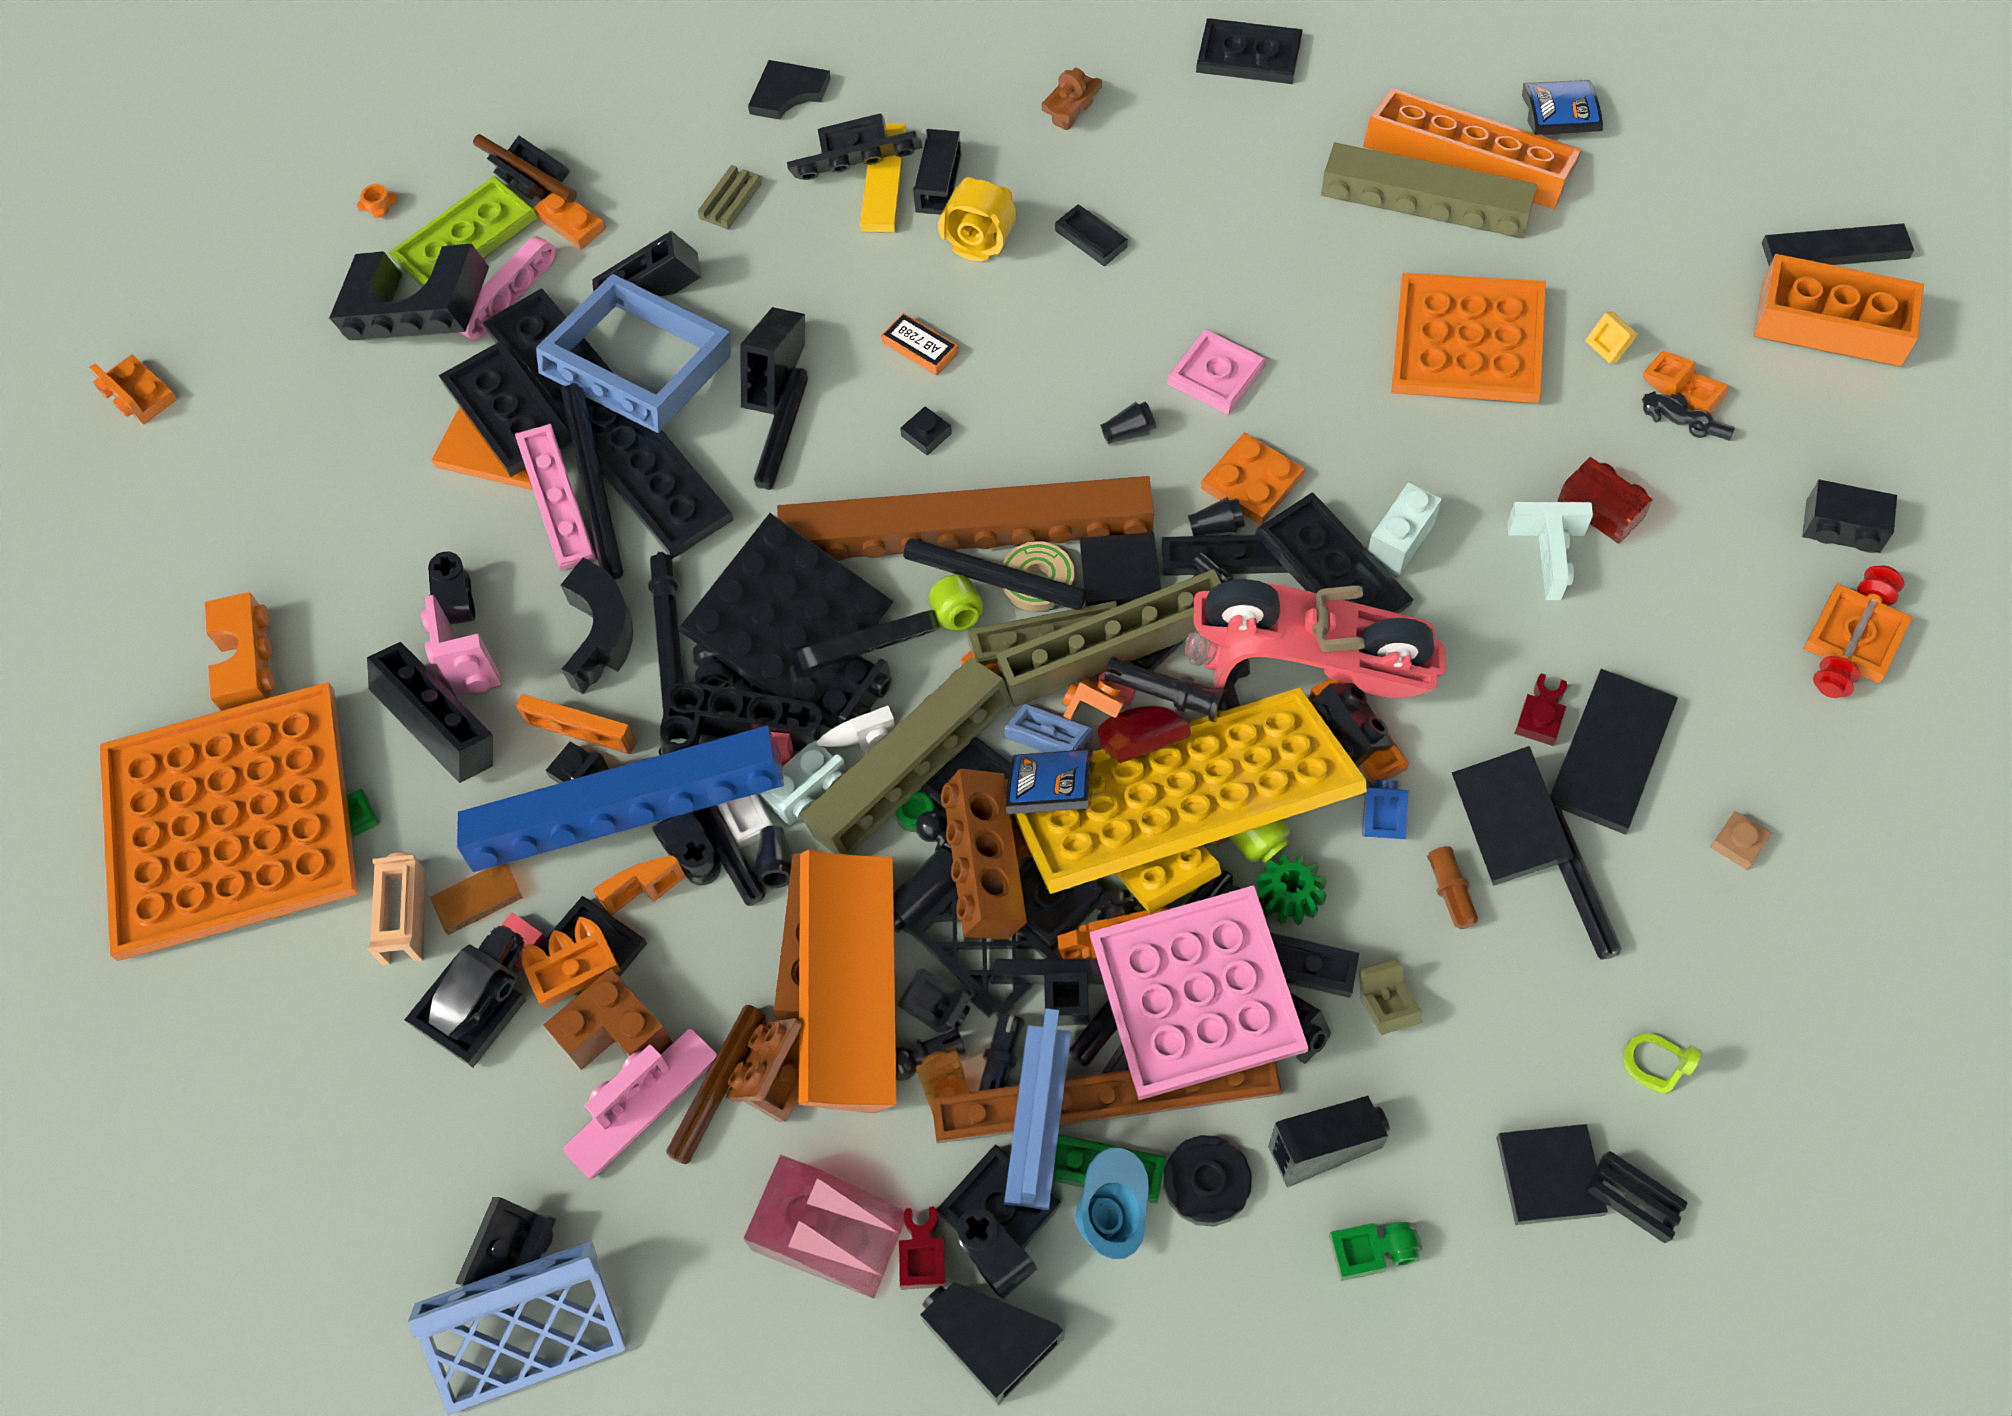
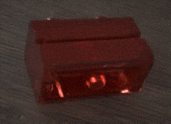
M1589 457L1565 481L1557 501L1591 502L1593 516L1590 525L1620 544L1643 521L1653 499L1648 496L1642 486L1630 484L1618 476L1611 465L1604 462L1599 463L1592 457Z

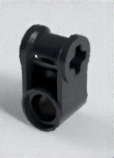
M450 551L436 554L428 565L429 595L435 596L451 625L475 621L476 612L472 597L471 579L464 570L461 558L456 553Z
M692 812L664 819L652 827L668 855L674 856L678 860L685 876L691 883L699 886L707 885L718 878L721 872L720 861L714 852L710 840L705 835L704 830Z
M971 1208L959 1218L957 1233L962 1249L977 1266L978 1271L988 1285L1002 1300L1037 1270V1266L1023 1247L1007 1233L988 1210ZM975 1224L978 1228L987 1225V1239L981 1241L980 1238L975 1237L969 1240L971 1236L969 1226Z

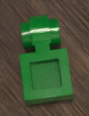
M1399 1222L1386 1226L1383 1229L1385 1233L1383 1238L1378 1237L1375 1223L1330 1232L1329 1238L1341 1281L1386 1272L1385 1255L1387 1258L1392 1259L1394 1266H1404L1419 1261L1418 1252L1422 1250L1417 1230L1411 1229L1410 1222Z

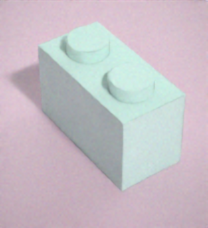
M1409 482L1371 535L1368 551L1390 574L1398 578L1435 525L1442 500Z

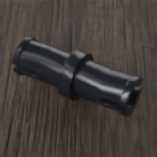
M998 1013L990 1049H985L983 1059L986 1063L978 1091L989 1090L991 1084L995 1086L994 1089L1006 1087L1010 1070L1015 1068L1018 1058L1014 1055L1020 1032L1025 1022L1024 1019L1014 1015L1010 1032H1006L1010 1014Z

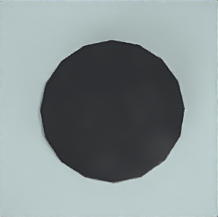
M1200 1135L1183 1141L1172 1152L1164 1167L1163 1188L1169 1205L1181 1218L1195 1225L1214 1227L1230 1222L1244 1209L1251 1193L1252 1173L1246 1157L1239 1149L1237 1150L1227 1140L1218 1136Z

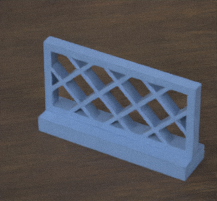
M1045 1009L1043 1027L1028 1025L1004 1200V1204L1049 1210L1071 1031L1057 1029L1059 1010Z
M592 1240L414 1303L408 1323L413 1337H419L447 1415L626 1350L624 1337L597 1264L598 1256ZM589 1279L591 1280L596 1295L589 1308L565 1299L571 1286ZM562 1289L559 1296L553 1293ZM539 1298L554 1305L545 1324L521 1315L526 1302ZM598 1304L600 1305L602 1314L595 1312V1309ZM517 1306L515 1312L508 1309ZM560 1308L584 1317L574 1337L550 1327ZM494 1314L510 1322L501 1339L498 1340L476 1331L481 1318ZM591 1320L607 1327L612 1341L594 1346L580 1340ZM473 1321L470 1328L463 1325ZM515 1324L539 1333L530 1353L506 1343ZM449 1330L465 1338L456 1356L437 1349L433 1335ZM545 1336L569 1346L562 1359L550 1362L536 1356ZM470 1340L495 1350L485 1369L461 1359ZM575 1349L581 1351L572 1355ZM500 1353L525 1362L518 1375L505 1378L491 1372ZM443 1363L450 1366L447 1373L445 1372ZM530 1365L537 1367L528 1371ZM455 1369L480 1379L474 1391L458 1397L454 1396L449 1381ZM486 1381L491 1383V1385L483 1387Z

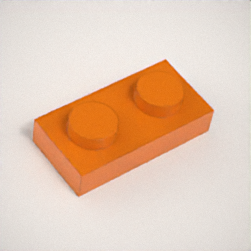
M554 193L549 194L533 207L540 221L579 249H583L605 230L603 221L576 201L569 203Z

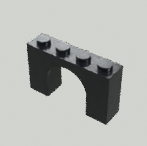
M472 243L442 246L433 271L424 286L412 296L398 302H392L403 275L384 251L355 254L329 319L348 340L466 332L489 266Z

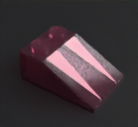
M780 1154L743 1239L751 1251L874 1299L904 1226V1210L820 1169Z

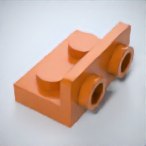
M133 354L106 373L96 363L89 367L97 378L93 381V384L107 399L113 396L115 399L112 402L124 416L128 418L130 415H133L143 425L178 400L174 393Z

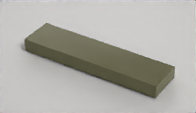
M1116 601L1082 607L1080 610L1071 609L968 629L967 637L974 660L983 666L997 663V653L1118 606Z

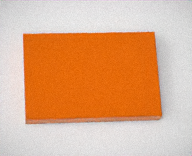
M459 407L432 458L434 466L533 490L527 470L524 469L510 477Z

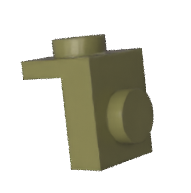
M1398 959L1362 969L1359 972L1361 1001L1381 1035L1422 1023L1421 1010L1404 984L1403 966Z

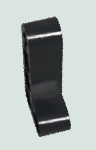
M683 681L675 684L668 693L660 725L661 754L698 745L701 734L724 738L767 725L771 732L790 734L793 749L801 751L808 744L821 738L822 713L815 704L807 701ZM683 704L694 705V707L689 709H683L679 706ZM721 711L733 712V714L728 716H723L718 713ZM761 717L771 718L772 721L761 722L757 719ZM674 738L686 739L683 743L671 742Z

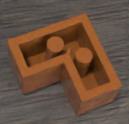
M611 968L543 1024L580 1070L614 1042L627 1057L638 1050L643 1051L649 1044L661 1054L673 1043L664 1027Z

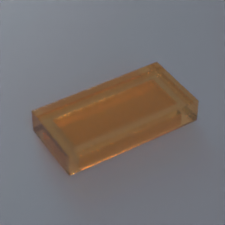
M507 863L485 869L430 896L442 927L448 935L523 898Z

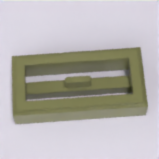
M731 165L698 209L699 218L729 229L762 184L760 175L754 173L750 176L749 171L745 169L738 172V168ZM743 184H746V185L744 186V188L742 189V191L739 193V195H738V196L736 197V199H735V195H736L737 192L740 190V188L742 187V185H743ZM726 207H729L726 213L723 215V217L720 218L721 214L726 209Z

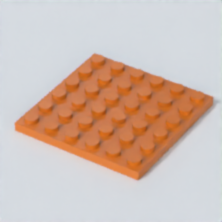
M329 682L100 744L110 956L117 961L358 895L335 690Z

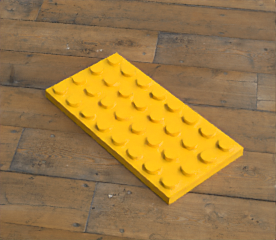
M1299 687L1222 711L1215 723L1209 721L1208 716L1188 722L1192 734L1189 738L1121 764L1103 749L1093 752L1095 765L1091 776L1093 795L1089 809L1014 814V817L1048 891L1052 894L1367 792L1366 779ZM1005 779L1006 791H1007L1008 779Z

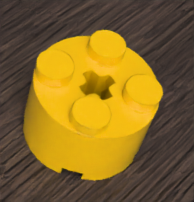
M971 177L964 178L955 188L939 218L938 230L943 241L947 238L953 245L951 249L953 252L972 261L988 260L989 256L1000 253L1016 221V208L1012 201V192L1004 186H997L988 181Z

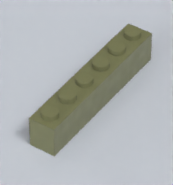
M1334 142L1324 171L1321 196L1523 238L1537 184Z
M1212 569L997 653L996 658L1000 676L1005 682L1014 707L1068 687L1072 683H1078L1084 677L1091 678L1111 670L1107 668V665L1112 657L1129 663L1200 635L1194 625V597L1198 592L1210 591L1218 584H1221L1215 570Z
M972 658L955 670L941 686L928 695L904 720H901L877 745L870 748L865 756L847 772L842 774L826 792L814 800L801 814L813 838L835 854L851 855L903 803L905 804L915 792H918L922 788L921 786L1012 703L1003 678Z

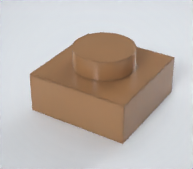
M1734 811L1710 848L1748 870L1772 833Z

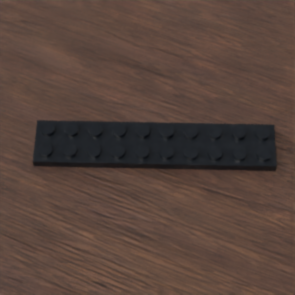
M541 288L483 322V325L496 343L499 341L503 343L569 430L561 393L563 385L539 373L536 347L567 317ZM585 338L570 351L613 373ZM585 397L601 473L667 554L671 555L672 559L734 520L731 511L662 430L657 433Z

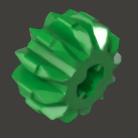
M1284 853L1279 858V865L1269 860L1265 864V873H1260L1257 877L1256 885L1260 887L1257 891V896L1265 900L1266 903L1264 913L1266 916L1278 912V922L1281 925L1286 922L1287 916L1292 917L1298 926L1303 923L1304 915L1311 918L1316 917L1319 910L1317 906L1324 905L1327 895L1322 891L1327 883L1325 877L1316 876L1319 868L1317 862L1304 866L1302 854L1297 856L1295 862H1290ZM1287 886L1295 887V893L1286 891Z

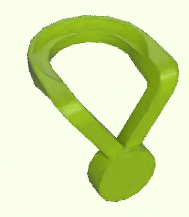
M1643 1033L1628 1041L1623 1049L1622 1059L1625 1069L1633 1079L1660 1094H1666L1673 1089L1683 1073L1688 1076L1693 1073L1700 1060L1701 1049L1690 1045L1685 1051L1680 1046L1667 1041L1659 1035ZM1646 1042L1653 1043L1674 1053L1678 1057L1680 1063L1668 1080L1645 1074L1638 1068L1634 1060V1050L1637 1045Z

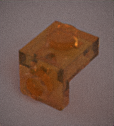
M956 1050L948 1054L946 1051L935 1052L925 1057L922 1061L923 1064L916 1066L919 1082L932 1114V1097L971 1092L965 1079L963 1065Z

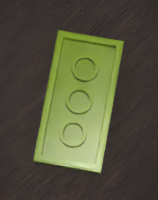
M494 175L389 251V254L395 263L423 287L433 271L442 246L472 243L482 258H485L538 217L531 206Z

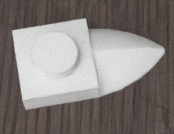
M885 706L853 718L824 734L816 741L817 746L845 747L858 744L861 750L873 747L895 728L893 715L889 706Z

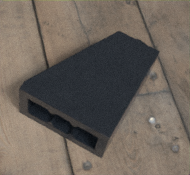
M772 307L740 344L741 408L775 414L788 372L792 367H796L805 346L804 313Z
M1364 1096L1276 1122L1268 1148L1286 1187H1289L1383 1148L1388 1138L1387 1132L1390 1130L1382 1108L1380 1106L1374 1107L1369 1096Z
M953 1282L947 1289L939 1286L922 1304L925 1308L920 1314L923 1323L997 1405L1064 1340V1331L1058 1324L956 1282Z

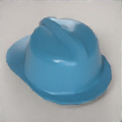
M1108 1148L1097 1154L1089 1164L1084 1181L1083 1196L1077 1203L1075 1219L1081 1236L1100 1255L1110 1259L1127 1258L1135 1253L1143 1242L1149 1192L1148 1175L1143 1163L1133 1152L1124 1148Z

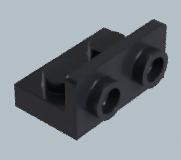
M860 656L848 659L815 704L822 713V724L833 729L844 722L871 712V707L877 698H883L890 688L892 678L888 662L880 658L874 664Z

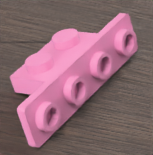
M688 1029L661 1055L650 1044L643 1051L638 1050L634 1052L624 1062L622 1071L610 1082L605 1081L601 1083L591 1093L590 1101L584 1107L594 1119L563 1147L565 1155L588 1179H594L712 1066L717 1057L716 1052L692 1029Z

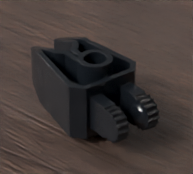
M504 925L494 927L490 931L491 934L486 936L479 948L469 944L461 949L433 995L429 1015L430 1024L446 1035L460 1040L482 1027L499 1004L511 993L516 984L518 974L510 969L520 957L519 953L523 952L522 949L525 948V942L520 934L513 932L509 927Z

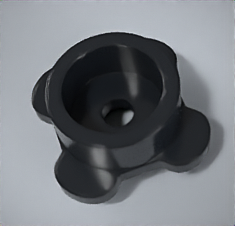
M1115 889L1107 891L1099 897L1097 910L1100 913L1097 914V920H1108L1113 917L1136 913L1137 910L1134 908L1138 906V900L1132 897L1131 892L1128 890Z

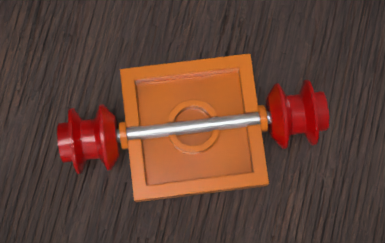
M1886 565L1869 567L1864 573V580L1857 587L1858 592L1836 583L1803 647V649L1823 658L1819 665L1820 671H1817L1813 676L1815 686L1823 695L1830 698L1847 697L1853 693V683L1857 682L1860 676L1879 684L1886 675L1913 618L1890 607V605L1897 602L1898 592L1903 589L1905 584L1903 577L1894 568Z

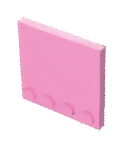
M1254 885L1089 932L1138 1100L1308 1052V1045Z

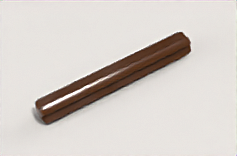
M745 1005L742 1008L666 1150V1154L672 1160L681 1164L690 1162L729 1088L728 1080L734 1068L744 1060L750 1048L748 1047V1042L752 1034L765 1020V1015L760 1009L751 1005Z

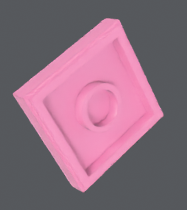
M1204 329L1168 375L1167 384L1229 415L1264 369L1266 358Z

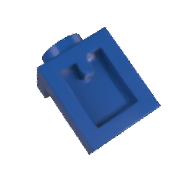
M1373 780V788L1366 787L1367 792L1362 793V795H1365L1362 836L1406 839L1408 790L1397 789L1398 781Z

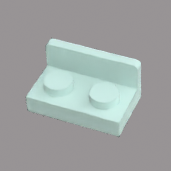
M815 740L781 767L783 787L758 793V796L790 827L798 819L802 820L801 814L809 805L826 792L842 774L847 772L845 761L839 754L833 756L823 746H817Z

